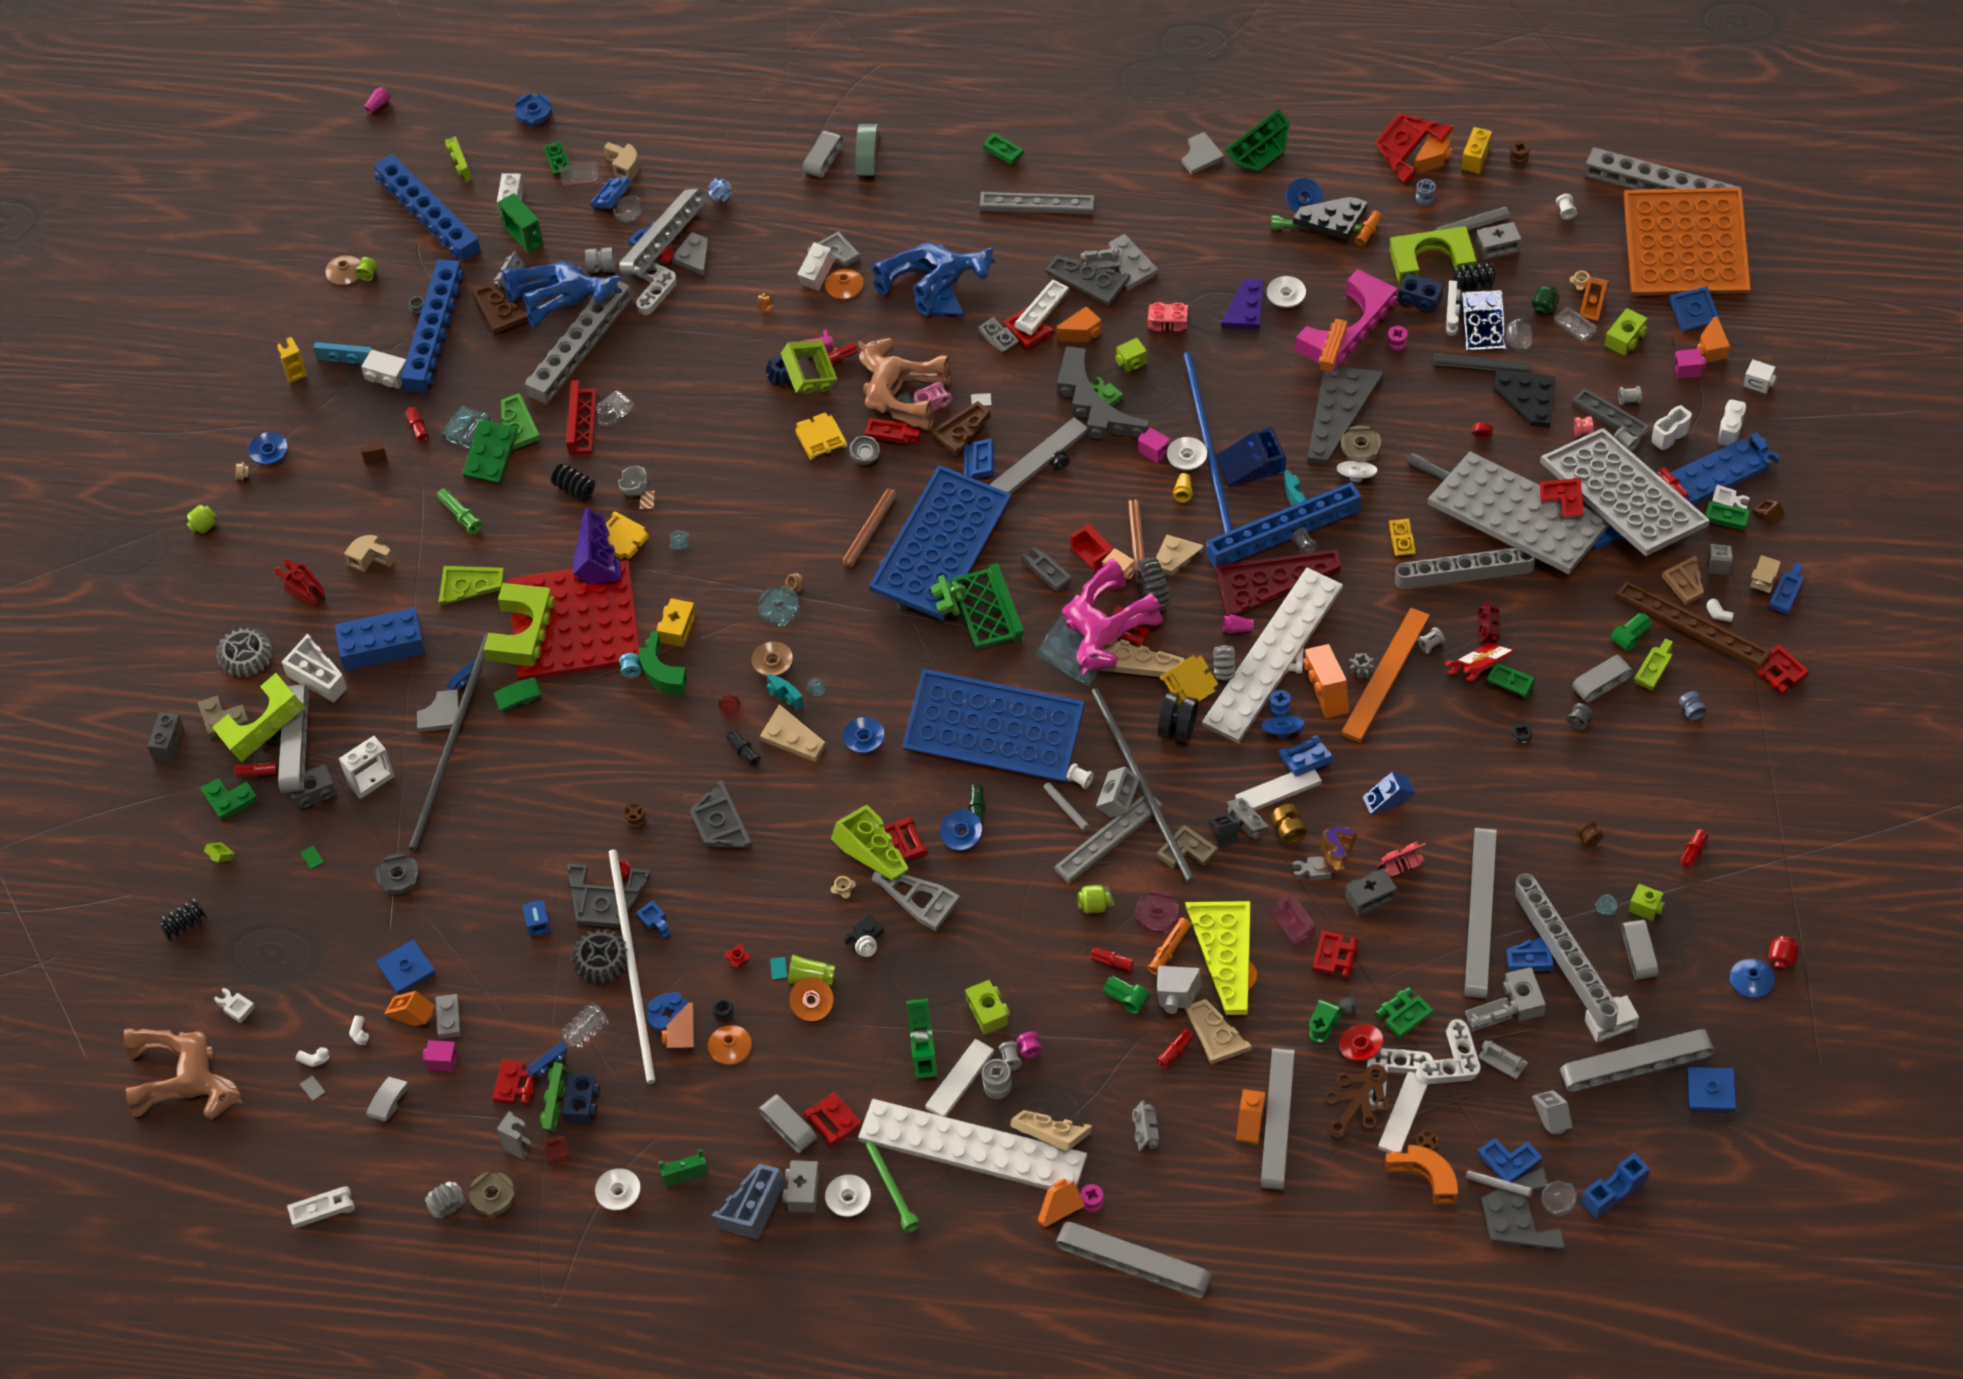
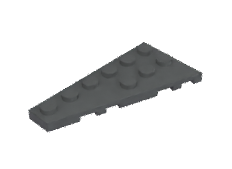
M1341 366L1335 371L1323 372L1307 462L1326 465L1329 463L1338 449L1343 434L1345 435L1350 426L1354 424L1366 405L1369 396L1373 394L1376 385L1382 380L1384 372Z

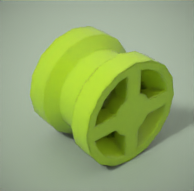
M363 257L359 262L360 266L355 270V274L363 281H371L378 269V264L371 258Z

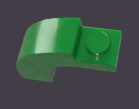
M651 631L650 638L646 639L645 648H639V658L645 679L653 688L662 693L685 696L687 685L685 667L667 666L658 660L661 648L660 635L657 631Z
M928 998L906 1001L915 1079L937 1076Z

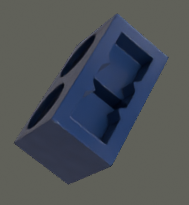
M1407 273L1399 288L1398 302L1422 309L1423 311L1435 313L1443 297L1444 284Z
M568 1074L562 1110L565 1124L592 1125V1119L597 1115L595 1099L600 1095V1084H597L595 1075ZM582 1088H588L585 1091H580ZM579 1108H585L582 1111H576Z

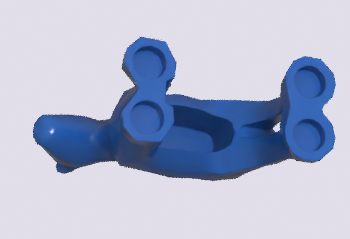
M922 243L913 249L873 264L871 270L876 278L874 287L878 293L885 296L890 290L892 282L900 275L907 272L929 273L913 287L917 297L915 301L916 307L921 314L927 316L933 310L934 297L942 290L955 284L964 271L972 269L979 278L985 279L989 274L990 265L995 263V259L991 256L994 251L993 248H988L975 253H952L941 244Z
M558 261L531 268L505 269L502 271L508 299L511 303H516L522 297L524 298L527 316L533 328L540 325L549 313L559 308L578 305L591 294H593L594 301L600 304L612 297L614 293L623 292L617 285L620 277L595 278L586 276L580 266L575 267L568 261ZM544 277L536 281L520 284L522 281L530 278ZM559 295L556 299L538 306L544 299Z

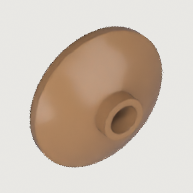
M349 255L333 259L325 270L327 279L332 284L338 286H347L355 283L360 279L355 274L356 268L360 266V260Z
M766 642L758 646L752 654L753 668L763 676L768 674L782 675L789 670L793 662L790 648L780 642Z

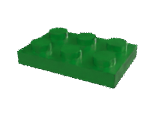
M479 420L462 475L501 485L518 429L508 425Z

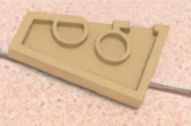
M780 704L760 735L761 741L814 762L818 760L826 747L825 741Z
M1206 999L1193 1003L1189 1008H1185L1210 1065L1252 1050V1045L1245 1041L1239 1035V1032L1234 1027H1231Z
M1023 1110L1011 1119V1127L1066 1151L1090 1135L1092 1131V1125L1074 1126L1070 1120L1064 1119L1063 1122L1051 1120V1117L1048 1115Z

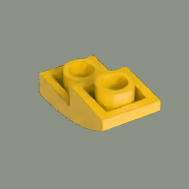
M1409 519L1390 520L1388 525L1394 555H1414L1415 546Z

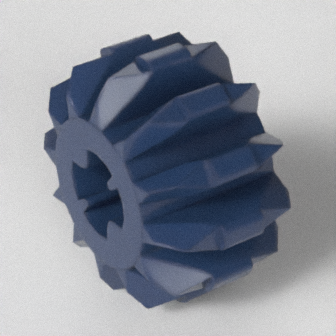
M773 355V360H768L765 368L767 379L769 382H773L775 386L781 384L783 387L785 383L791 385V379L782 356L776 357Z

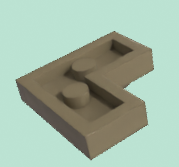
M218 695L198 702L210 738L218 736L212 727L227 714L238 725H249L243 704L223 711Z
M1183 825L1174 835L1183 856L1188 855L1202 866H1205L1217 853V847L1186 825ZM1166 843L1157 852V858L1174 869L1178 863L1168 843Z

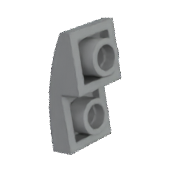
M994 317L978 327L979 333L1003 353L1019 343V340L1007 327L1003 328Z
M388 1077L374 1096L367 1110V1116L387 1121L398 1109L397 1101L409 1089L408 1082Z

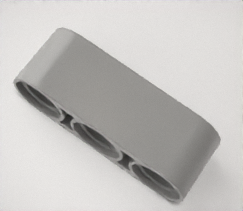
M823 131L803 163V173L822 178L840 151L843 144V136Z
M1615 655L1579 676L1573 682L1572 688L1587 703L1626 681L1632 675L1633 669L1620 655Z
M1645 920L1622 923V936L1634 979L1658 977V965Z
M775 1094L758 1108L762 1117L796 1152H802L817 1140V1136L810 1126L779 1095Z

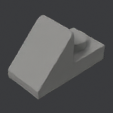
M1710 544L1708 573L1729 575L1732 564L1731 546Z

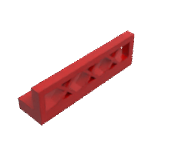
M571 381L566 438L569 455L593 454L597 389H581L579 381ZM581 396H592V399L585 403L581 400ZM587 409L591 414L583 418L580 414ZM584 425L589 427V430L584 434L579 431ZM583 440L588 443V448H577V445Z

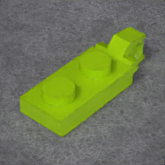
M456 136L445 140L447 150L451 152L454 164H459L455 166L459 176L463 175L466 182L472 180Z
M1665 638L1660 648L1655 646V648L1651 649L1636 674L1634 683L1651 691L1654 690L1671 661L1673 654L1670 651L1673 641Z

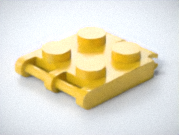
M826 412L813 417L814 422L807 419L796 423V435L810 460L823 453L829 454L831 450L847 447V442L832 415L828 416Z
M613 512L612 518L606 523L610 534L607 537L608 541L615 548L613 555L621 560L624 557L630 559L637 552V547H641L649 538V534L646 532L645 527L617 512Z
M1193 655L1159 676L1161 680H1164L1170 692L1180 694L1181 701L1187 696L1198 698L1200 701L1215 692L1213 687L1218 685L1212 672L1204 673L1209 667L1202 656L1195 658Z

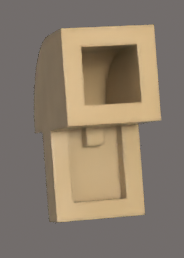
M608 142L604 150L606 160L613 162L614 176L619 178L628 177L632 181L639 170L635 148L630 144L622 148L619 145Z
M374 535L357 538L344 552L347 565L363 572L366 571L373 560L388 567H391L394 562L391 549L385 545H380L378 536Z
M1761 555L1756 570H1753L1751 576L1753 579L1750 587L1771 593L1782 562Z

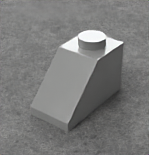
M1554 1090L1532 1096L1544 1128L1550 1133L1561 1134L1566 1132V1129L1573 1128L1568 1103Z

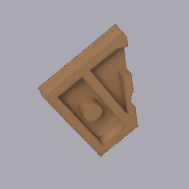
M1696 556L1662 573V578L1685 605L1702 598L1704 594Z

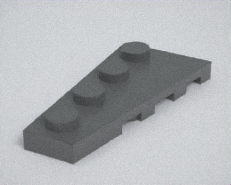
M1058 255L1054 257L1045 269L1046 273L1107 306L1111 305L1131 279V275L1125 272L1121 274L1113 269L1097 268V265L1082 264L1078 260Z

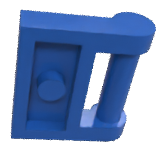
M1318 735L1312 736L1310 740L1291 748L1278 750L1281 761L1295 777L1333 762L1332 754L1321 743Z

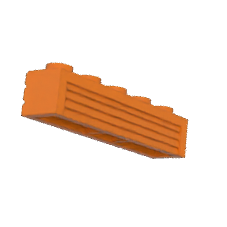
M1335 319L1334 323L1331 324V332H1328V340L1325 341V348L1322 349V357L1319 358L1318 362L1320 370L1332 372L1347 329V321Z

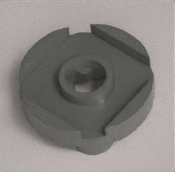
M390 855L383 860L384 863L381 864L380 868L378 866L376 878L379 886L387 895L403 894L417 888V882L420 878L417 862L414 859L408 858L407 855ZM396 871H400L402 874L400 877H393L396 875Z

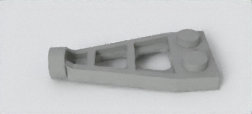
M877 871L872 876V882L884 888L918 922L934 931H937L960 901L958 894L942 885L905 874L893 881ZM899 882L912 886L906 896L895 890ZM919 891L933 895V898L925 908H919L912 901V898Z

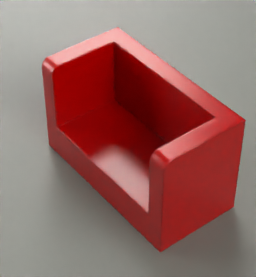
M1090 524L1070 535V548L1094 573L1102 568V561L1114 550Z

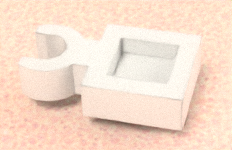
M1717 485L1712 502L1747 509V506L1741 503L1747 504L1750 498L1744 495L1736 496V490Z
M223 988L222 992L226 997L224 999L215 997L216 1004L224 1007L223 1010L227 1015L242 1023L254 1010V1003L239 993L232 997L230 991Z

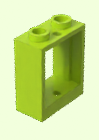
M822 340L788 342L782 350L781 356L796 393L826 392L837 381ZM813 357L821 378L805 380L797 358Z

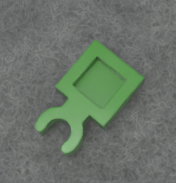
M1100 377L1096 378L1098 385H1093L1090 382L1097 395L1108 405L1113 407L1123 399V393L1111 383L1105 386Z

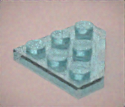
M1061 614L1035 655L1089 687L1099 670H1089L1083 676L1082 667L1078 664L1076 657L1083 639L1077 630L1071 632L1065 623L1067 619Z

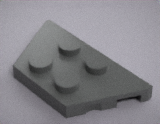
M720 780L716 783L717 787L712 792H707L701 801L690 809V814L705 847L751 848L752 844L723 781Z

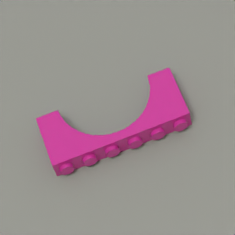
M1358 269L1347 280L1346 295L1353 298L1360 305L1364 315L1356 324L1346 329L1333 367L1334 371L1346 362L1349 354L1355 352L1358 344L1365 341L1368 333L1376 328L1379 320L1384 319L1388 310L1391 307L1393 308L1398 301L1396 287ZM1306 326L1296 337L1295 352L1319 362V358L1322 357V349L1325 348V341L1328 340L1329 331L1317 330Z

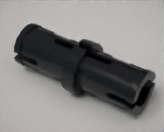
M737 729L728 732L726 738L736 748L737 754L742 755L751 767L756 766L760 762L761 757L753 750L751 743L745 740Z

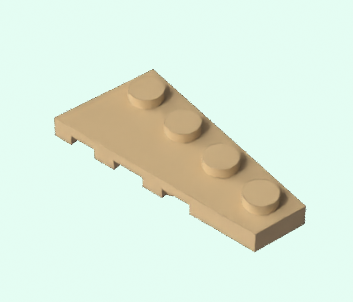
M1121 639L1120 642L1116 641L1114 644L1102 648L1106 652L1115 654L1118 662L1115 667L1101 669L1100 671L1159 677L1183 662L1184 658L1162 651L1156 653L1150 651L1149 647L1142 645L1139 648L1130 645L1129 641Z

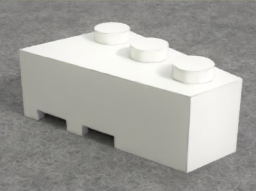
M308 633L282 661L287 677L299 684H306L308 689L333 703L347 689L342 673L323 654L320 647L312 641Z

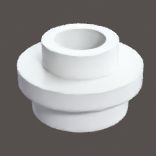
M871 936L861 937L855 945L856 952L864 957L872 956L877 949L876 941Z

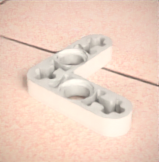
M652 262L644 273L636 275L651 283L636 301L638 312L643 315L651 314L676 286V275L673 271ZM650 270H656V271H657V272H656L655 274H653V275L647 274V272L650 271ZM655 290H660V291H662V292H661L660 294H658V295H653V294H652V292L655 291Z
M1460 1019L1452 1020L1446 1030L1454 1059L1422 1062L1416 1072V1077L1420 1082L1424 1084L1470 1081L1477 1077L1480 1071V1063L1469 1028L1464 1021ZM1458 1046L1466 1047L1469 1053H1461L1458 1050ZM1443 1067L1451 1068L1454 1074H1446L1443 1071Z
M1382 1048L1376 1056L1368 1060L1367 1068L1373 1064L1383 1066L1387 1072L1407 1074L1410 1071L1416 1073L1421 1060L1432 1061L1433 1058L1426 1052ZM1376 1056L1380 1057V1063L1376 1062ZM1388 1057H1391L1390 1064H1387ZM1402 1057L1407 1063L1399 1066L1395 1064L1394 1060ZM1411 1059H1413V1066H1410ZM1373 1072V1073H1372V1076H1373V1075H1379V1076H1380V1073H1378V1072ZM1386 1082L1383 1084V1089H1384V1094H1385V1095H1386ZM1373 1087L1368 1096L1370 1100L1371 1110L1375 1111L1377 1109L1375 1106V1102H1373L1372 1100L1374 1090ZM1379 1102L1378 1106L1383 1107L1385 1102Z

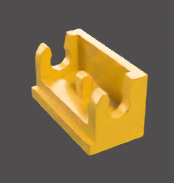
M292 337L287 338L289 347L284 349L281 344H278V350L281 354L280 357L287 379L291 383L307 376L300 350Z

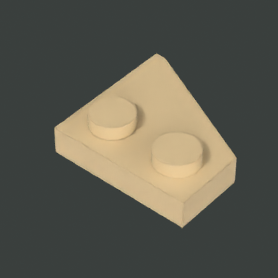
M1166 535L1156 558L1159 560L1164 574L1172 576L1179 571L1180 567L1188 564L1197 553L1201 554L1203 552V545Z

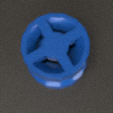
M1277 690L1271 694L1270 711L1273 715L1283 717L1289 714L1291 710V696L1288 692Z

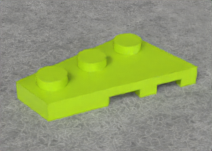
M444 566L439 596L440 606L501 590L505 575L504 568Z

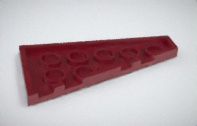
M1338 549L1216 565L1225 615L1241 614L1289 593L1306 568L1324 576L1340 571L1341 562Z

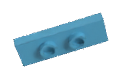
M315 342L313 347L317 360L347 362L351 364H363L372 350L371 347Z

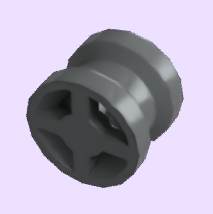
M1577 703L1573 706L1572 713L1568 715L1567 722L1572 727L1583 730L1587 727L1588 720L1592 718L1593 711L1587 705Z

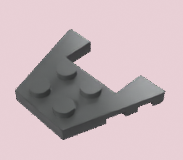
M568 864L567 868L577 925L620 928L615 888L585 885L588 871L587 865ZM630 870L627 888H623L628 914L650 879V870Z
M1539 1168L1512 1182L1532 1188L1533 1192L1548 1190V1183L1543 1168ZM1498 1189L1481 1198V1206L1491 1243L1517 1247L1526 1245L1534 1246L1535 1249L1544 1250V1248L1556 1249L1557 1252H1564L1565 1245L1560 1229L1536 1232L1526 1196Z

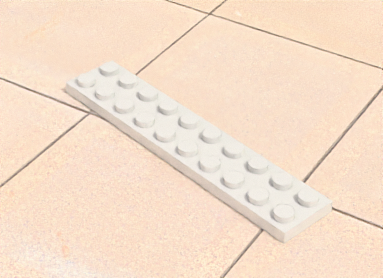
M1309 568L1304 570L1237 669L1234 678H1231L1203 719V727L1239 744L1286 674L1290 665L1294 662L1343 589V584Z
M876 1099L871 1101L858 1137L860 1142L867 1143L872 1141L879 1147L1047 1190L1053 1187L1054 1182L1062 1178L1074 1181L1076 1187H1078L1087 1159V1153L1073 1149L1068 1151L1061 1150L1049 1143Z

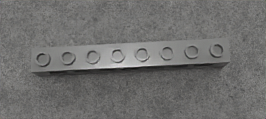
M1594 147L1585 168L1586 177L1633 190L1739 188L1734 185Z
M619 281L617 285L623 292L614 293L612 297L600 304L594 301V298L590 300L589 305L585 310L581 311L577 320L569 326L564 336L560 337L556 346L548 352L547 357L537 366L532 376L527 378L525 387L528 397L546 405L550 402L632 299L629 285Z

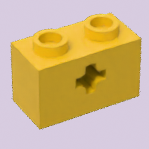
M1473 128L1463 152L1462 170L1480 174L1491 147L1492 131Z
M670 599L668 606L664 607L662 622H659L657 625V632H659L661 643L684 647L696 617L694 603Z

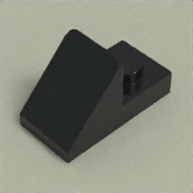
M1227 814L1208 820L1219 847L1239 842L1237 831L1240 830L1239 822L1232 816Z

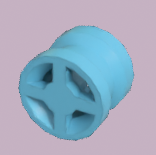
M627 653L619 658L621 675L623 677L635 678L641 674L640 659L637 654Z

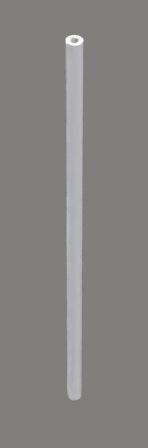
M610 850L609 858L623 942L626 941L624 948L628 949L625 954L627 956V966L646 1081L648 1084H653L656 1081L617 850Z

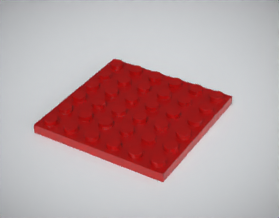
M628 560L619 561L621 565V578L618 581L589 584L573 575V568L508 578V584L550 588L552 596L555 597L554 608L550 610V623L545 628V641L541 642L540 645L541 656L536 660L535 667L517 665L519 681L533 677L539 679L620 666L619 658L622 655L635 653L639 656L640 647ZM511 612L513 635L520 634L530 627L533 622L530 616Z

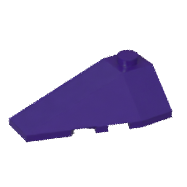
M589 508L585 509L573 560V575L589 584L618 581L621 578V565L619 560L615 559L613 555L615 551L614 545H611L607 537L610 534L604 517Z

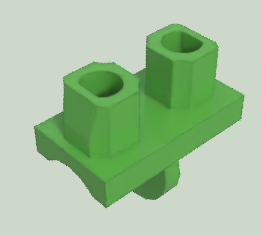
M944 575L939 576V583L930 587L936 599L942 596L945 598L936 603L937 609L941 615L952 612L956 616L960 614L957 601L963 600L962 596L966 594V588L964 585H958L957 581L953 582L951 586V583L946 581Z

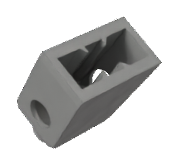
M1158 966L1157 994L1159 1005L1164 1007V1010L1170 1014L1176 1013L1178 1008L1191 1007L1202 986L1200 968Z

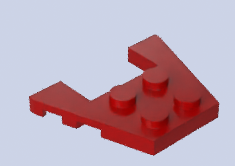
M1399 113L1377 138L1375 143L1402 183L1407 185L1417 173L1414 168L1404 162L1428 134L1443 143L1454 129L1448 124L1441 125L1435 121H1423L1421 118Z

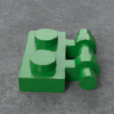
M1409 987L1404 991L1400 990L1397 992L1392 1000L1381 1004L1380 1009L1375 1012L1378 1019L1383 1018L1385 1015L1389 1016L1385 1020V1025L1399 1039L1433 1015V1009L1419 995L1412 1000L1409 998L1414 994ZM1400 1004L1404 1005L1398 1011L1395 1010V1008Z

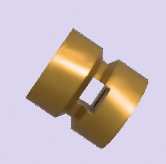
M1294 804L1282 805L1272 812L1271 820L1275 828L1278 829V834L1284 844H1294L1306 837L1308 830Z

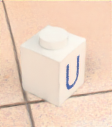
M1752 360L1745 375L1744 386L1767 393L1769 387L1774 386L1777 378L1774 375L1775 367Z

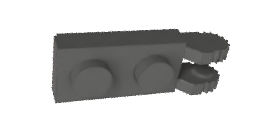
M1036 547L1030 549L1032 556L1036 560H1033L1025 553L1021 555L1022 562L1056 593L1072 582V577L1063 568Z

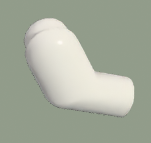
M1710 599L1707 602V610L1713 619L1732 623L1733 612L1723 611L1717 599Z
M362 1016L354 1017L349 1032L350 1037L358 1045H365L369 1040V1034L362 1030L365 1018Z
M321 1047L317 1050L316 1054L310 1055L300 1050L296 1055V1061L310 1067H315L327 1062L329 1051Z

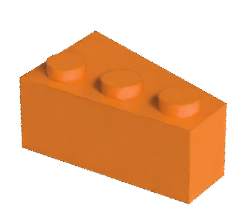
M1330 645L1305 649L1303 666L1305 671L1308 670L1310 682L1313 684L1325 719L1348 714L1347 680Z

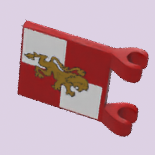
M1487 643L1456 661L1447 660L1444 664L1447 667L1452 665L1451 670L1447 671V674L1455 675L1461 666H1464L1463 671L1465 673L1471 671L1470 676L1466 677V680L1474 681L1482 671L1511 656L1514 652L1511 649Z

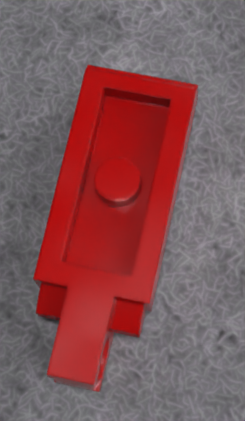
M874 418L869 419L864 433L865 436L872 437L875 440L901 444H920L921 431L912 429L907 423Z

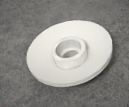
M1282 276L1270 282L1267 287V296L1273 304L1279 307H1294L1304 300L1306 288L1299 279Z
M1182 437L1169 445L1167 458L1178 469L1193 470L1205 462L1207 449L1196 438Z
M1346 461L1337 466V471L1340 474L1350 477V480L1354 482H1360L1364 478L1377 474V468L1366 462Z
M626 1169L607 1171L596 1183V1198L603 1207L609 1210L626 1209L633 1205L639 1197V1180L634 1173ZM617 1191H622V1192H623V1193L620 1194V1195H615V1193H616Z
M842 1175L835 1178L828 1185L825 1193L829 1209L843 1217H851L863 1212L871 1198L868 1184L862 1178L855 1175ZM847 1197L852 1198L851 1201H845Z

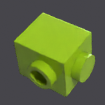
M1135 338L1117 346L1115 359L1120 367L1122 366L1126 372H1129L1147 363V350L1139 339Z
M1638 884L1630 901L1629 912L1654 921L1656 914L1660 915L1665 905V902H1662L1663 893Z

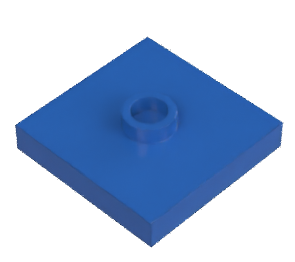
M1707 286L1669 297L1682 333L1707 327L1713 317L1716 316L1720 321Z
M414 939L376 961L377 966L397 995L404 993L436 974Z
M1688 1067L1689 1111L1735 1112L1733 1068Z

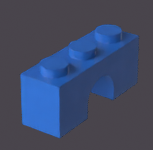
M1633 1153L1617 1165L1615 1173L1607 1181L1603 1182L1599 1179L1583 1191L1581 1204L1596 1220L1646 1183L1650 1168Z

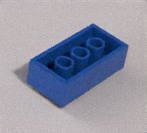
M416 607L335 624L340 658L345 671L426 654Z

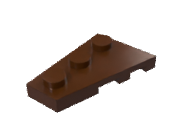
M490 283L472 290L473 297L494 334L529 321L527 313L520 311L516 304L509 302Z
M977 401L932 430V437L957 456L991 417L990 410Z

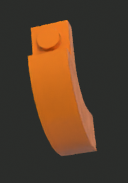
M1408 1145L1407 1153L1392 1152L1391 1154H1386V1172L1418 1173L1424 1176L1431 1184L1434 1204H1457L1458 1188L1455 1174L1448 1162L1438 1153L1425 1147Z

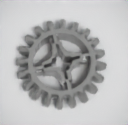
M249 626L246 630L240 627L239 631L235 632L232 630L231 635L225 634V639L220 640V645L217 646L216 657L219 666L226 674L229 673L232 678L237 675L239 679L245 675L249 679L250 674L257 676V671L264 672V666H269L273 649L269 638L263 632H259L257 628L252 630ZM256 646L259 647L258 652L255 651V647H256ZM231 654L234 655L233 660L230 659V655H231Z

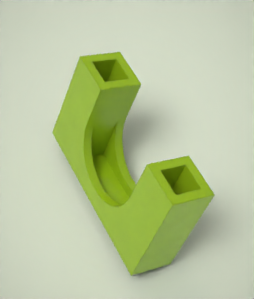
M1466 226L1390 237L1389 251L1399 285L1402 284L1407 273L1419 276L1416 257L1424 251L1437 250L1445 253L1450 257L1453 267H1456L1458 271L1460 266H1464L1467 269L1468 265H1472L1474 268L1476 264V258Z
M503 583L498 597L501 611L526 614L533 619V622L527 630L516 635L488 633L483 649L486 661L535 667L536 660L541 656L540 645L541 642L545 641V628L550 623V610L554 608L555 597L552 596L550 588Z
M277 673L260 686L269 697V705L265 713L258 720L249 725L241 726L227 714L212 727L241 762L306 708Z

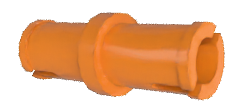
M1372 211L1368 220L1362 224L1361 231L1354 239L1357 245L1365 246L1370 236L1376 232V227L1383 218L1379 211Z

